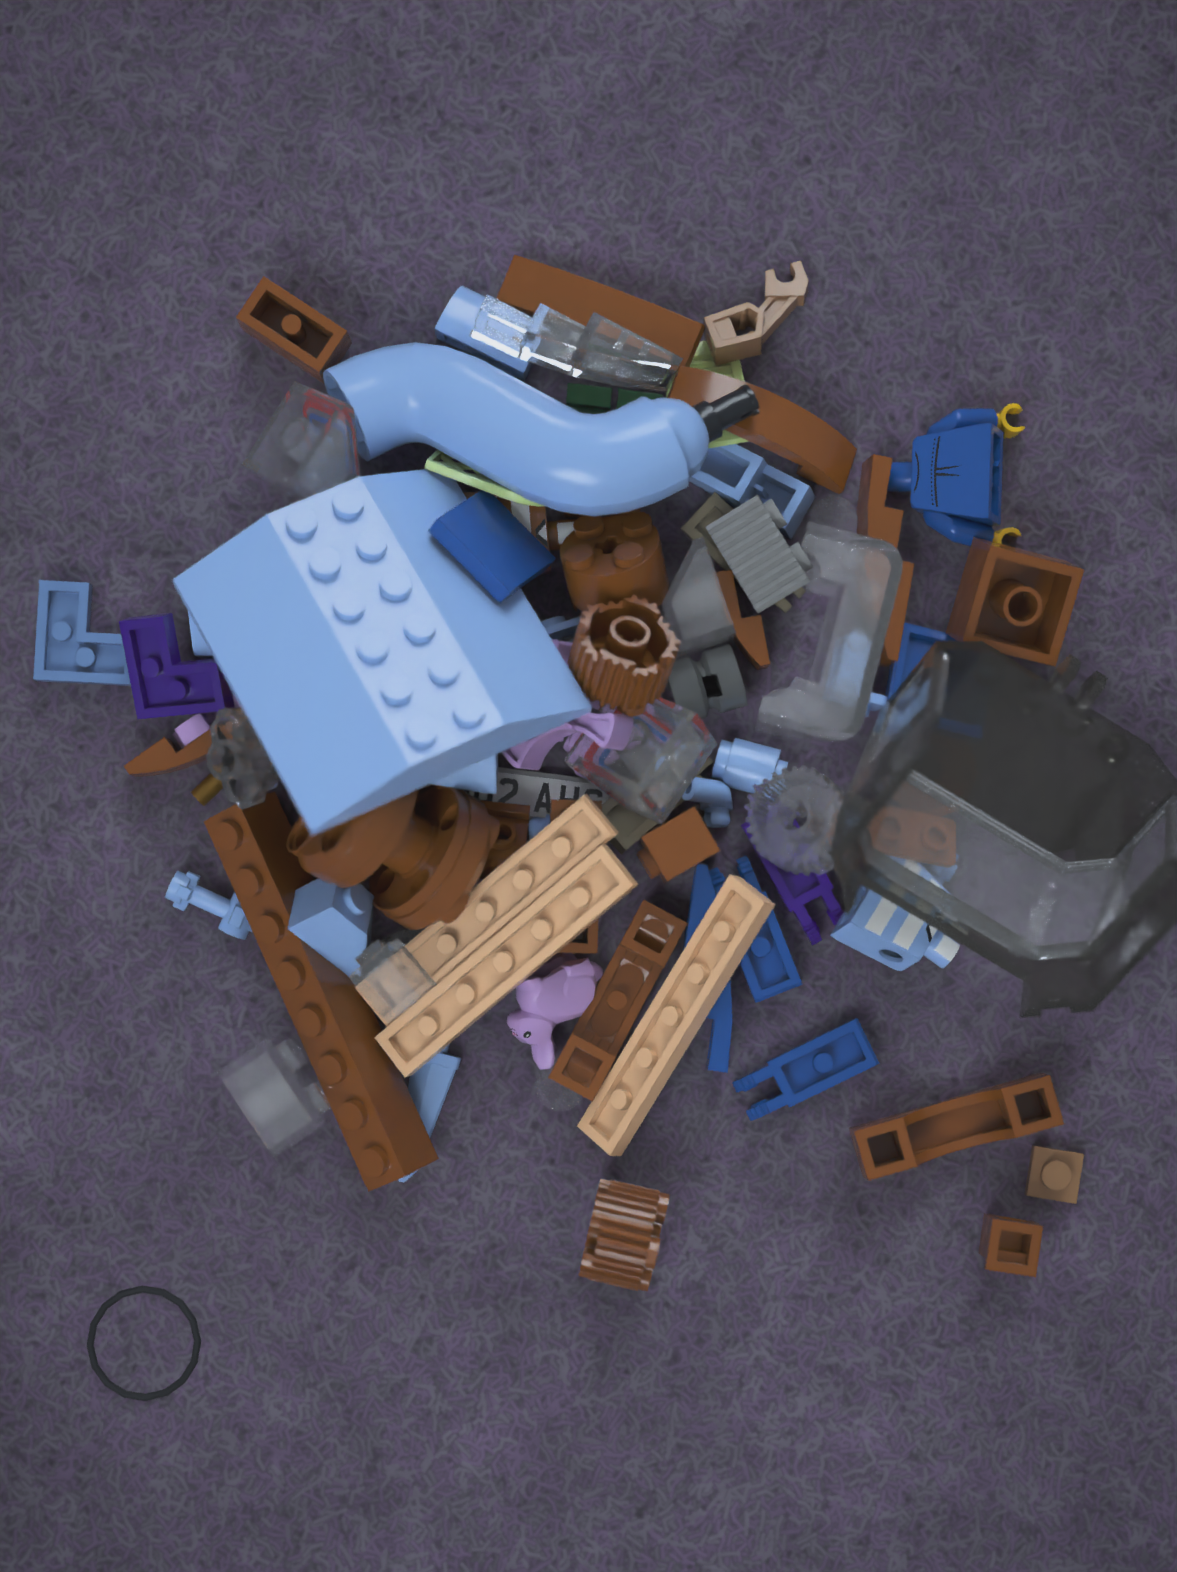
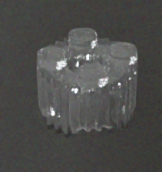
M801 765L800 769L797 766L793 767L791 772L783 768L781 775H778L776 772L772 773V779H763V783L760 786L754 784L753 789L755 793L748 794L747 796L751 800L750 804H744V809L748 811V817H745V821L751 825L746 829L752 835L750 841L757 846L755 849L762 857L786 872L790 871L795 875H799L801 872L805 876H809L810 872L821 875L831 871L835 864L839 863L838 857L840 855H847L844 849L845 847H852L853 843L849 839L856 835L852 827L857 825V814L853 803L846 797L847 794L825 774L820 773L815 768L810 770L805 765ZM797 816L802 818L807 816L805 824L799 829L793 825L794 819Z

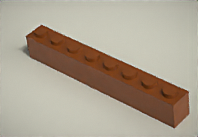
M272 792L239 802L205 820L204 824L368 1192L403 1178L438 1160V1155L399 1069L375 1039L382 1030L372 1008L355 989L360 982L356 983L287 929L295 890L314 881L312 874L301 867L298 856L287 849V840L292 829L276 793Z

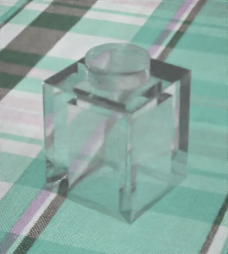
M398 937L385 946L379 939L372 943L355 958L360 967L349 976L351 981L387 1024L399 1017L436 985L435 981Z

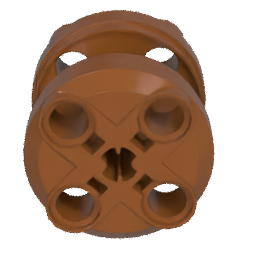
M433 785L418 794L417 789L314 836L311 835L301 815H299L298 821L290 831L287 849L298 856L300 865L305 871L326 883L335 884L341 888L355 886L370 876L369 892L374 895L373 905L381 910L389 919L407 929L417 930L439 921L446 924L452 923L462 914L468 904L470 892L483 871L489 850L493 847L498 837L500 823L498 819L488 814L484 803L467 792L453 787Z

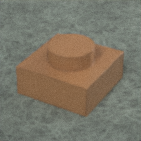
M1032 1145L1024 1195L1077 1204L1084 1154Z

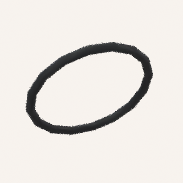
M138 1286L121 1290L104 1302L90 1323L87 1340L91 1367L104 1386L124 1398L142 1401L168 1396L186 1383L198 1363L201 1345L196 1318L184 1301L165 1289L149 1286ZM139 1293L160 1295L179 1306L190 1322L194 1339L191 1361L181 1378L166 1389L147 1394L126 1391L111 1382L98 1365L94 1349L97 1325L106 1310L123 1297Z

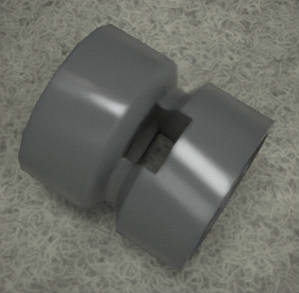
M730 644L703 651L701 659L696 662L689 656L675 660L667 688L668 691H672L674 697L672 705L680 726L707 718L709 709L715 708L719 713H724L748 705L741 673ZM713 675L717 689L706 692L702 677Z

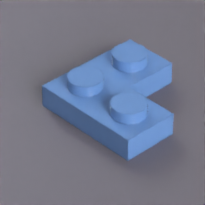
M39 580L33 680L41 682L131 686L121 634L90 632L92 584L87 582Z

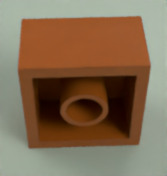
M973 537L946 634L962 644L1056 667L1084 569L1065 560Z

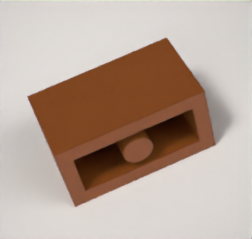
M265 276L260 280L236 316L244 332L323 384V372L339 364L352 344L347 330Z
M694 806L642 836L639 841L643 849L639 850L636 855L650 879L659 875L662 881L666 883L716 854L720 849Z

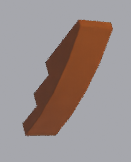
M514 255L496 298L503 306L545 319L550 325L594 339L602 346L676 370L680 366L690 367L706 328L702 323L646 300L518 255Z
M873 454L862 463L856 513L857 571L863 616L877 666L887 667L897 662L899 658L915 563L895 559L904 511L884 507L893 458Z

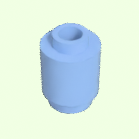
M735 738L734 742L722 739L716 755L712 778L722 780L729 788L769 798L771 789L781 791L788 762L779 760L780 749Z

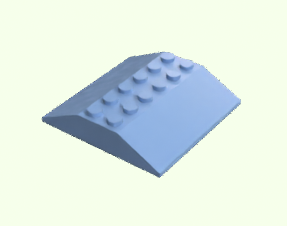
M427 469L360 476L266 514L173 579V585L312 836L588 714L592 710L591 704L521 588L503 602H498L430 534L428 529L437 518L464 502L467 498L456 480Z

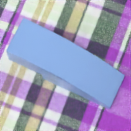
M737 444L709 448L708 456L700 470L689 478V482L710 494L716 492L727 504L734 508H737L756 495L760 497L763 503L772 498L787 525L779 530L783 536L792 539L815 499V495L809 485L768 465L763 457Z

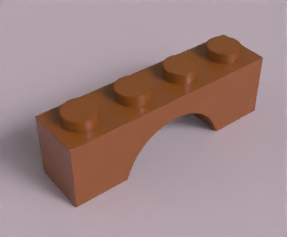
M1040 1072L849 1127V1132L862 1176L869 1181L918 1167L929 1160L955 1151L994 1141L1014 1139L1064 1125L1051 1076Z

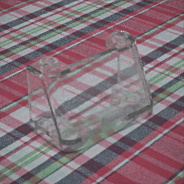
M808 521L801 549L804 550L813 568L805 572L810 582L803 587L814 594L829 597L808 680L795 677L790 688H779L771 691L767 696H763L754 731L781 738L843 742L851 739L859 732L865 719L902 575L903 561L900 552L892 544L884 540Z

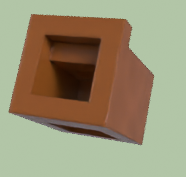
M480 800L486 806L488 814L498 819L500 830L493 847L489 850L488 858L479 879L486 878L527 843L530 805Z
M984 1213L979 1254L985 1258L984 1269L1036 1277L1043 1226L1032 1220Z

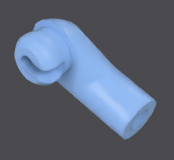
M694 776L684 777L680 785L682 799L700 803V809L704 810L703 822L707 827H727L731 821L729 810L733 809L731 790L727 784L719 780Z

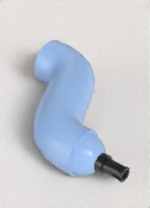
M417 342L386 346L359 354L323 372L324 384L330 402L333 406L342 409L347 414L353 429L355 450L367 462L404 444L424 443L431 445L525 499L557 511L594 517L626 513L654 504L688 487L689 478L700 470L708 456L709 442L720 438L722 430L760 413L757 398L746 384L711 403L703 400L690 406L679 399L661 397L650 400L642 396L607 413H581L482 359L447 346ZM337 416L339 422L345 425L347 436L350 440V432L346 421L342 417Z

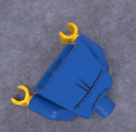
M1015 403L1008 404L999 413H996L992 408L955 409L931 425L926 435L914 438L912 442V462H892L888 492L911 491V508L923 514L927 526L952 542L971 546L973 537L1002 544V538L1005 534L1021 537V532L1014 527L1003 528L994 532L992 526H1001L1003 438L1016 437L1025 429L1024 426H1010L1006 421V414H1019L1023 411L1022 407Z

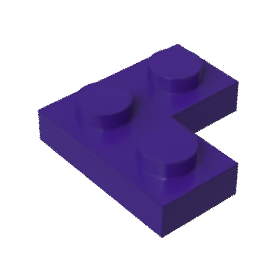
M172 613L129 617L119 621L137 719L220 712L235 707L232 690L215 659L181 662Z

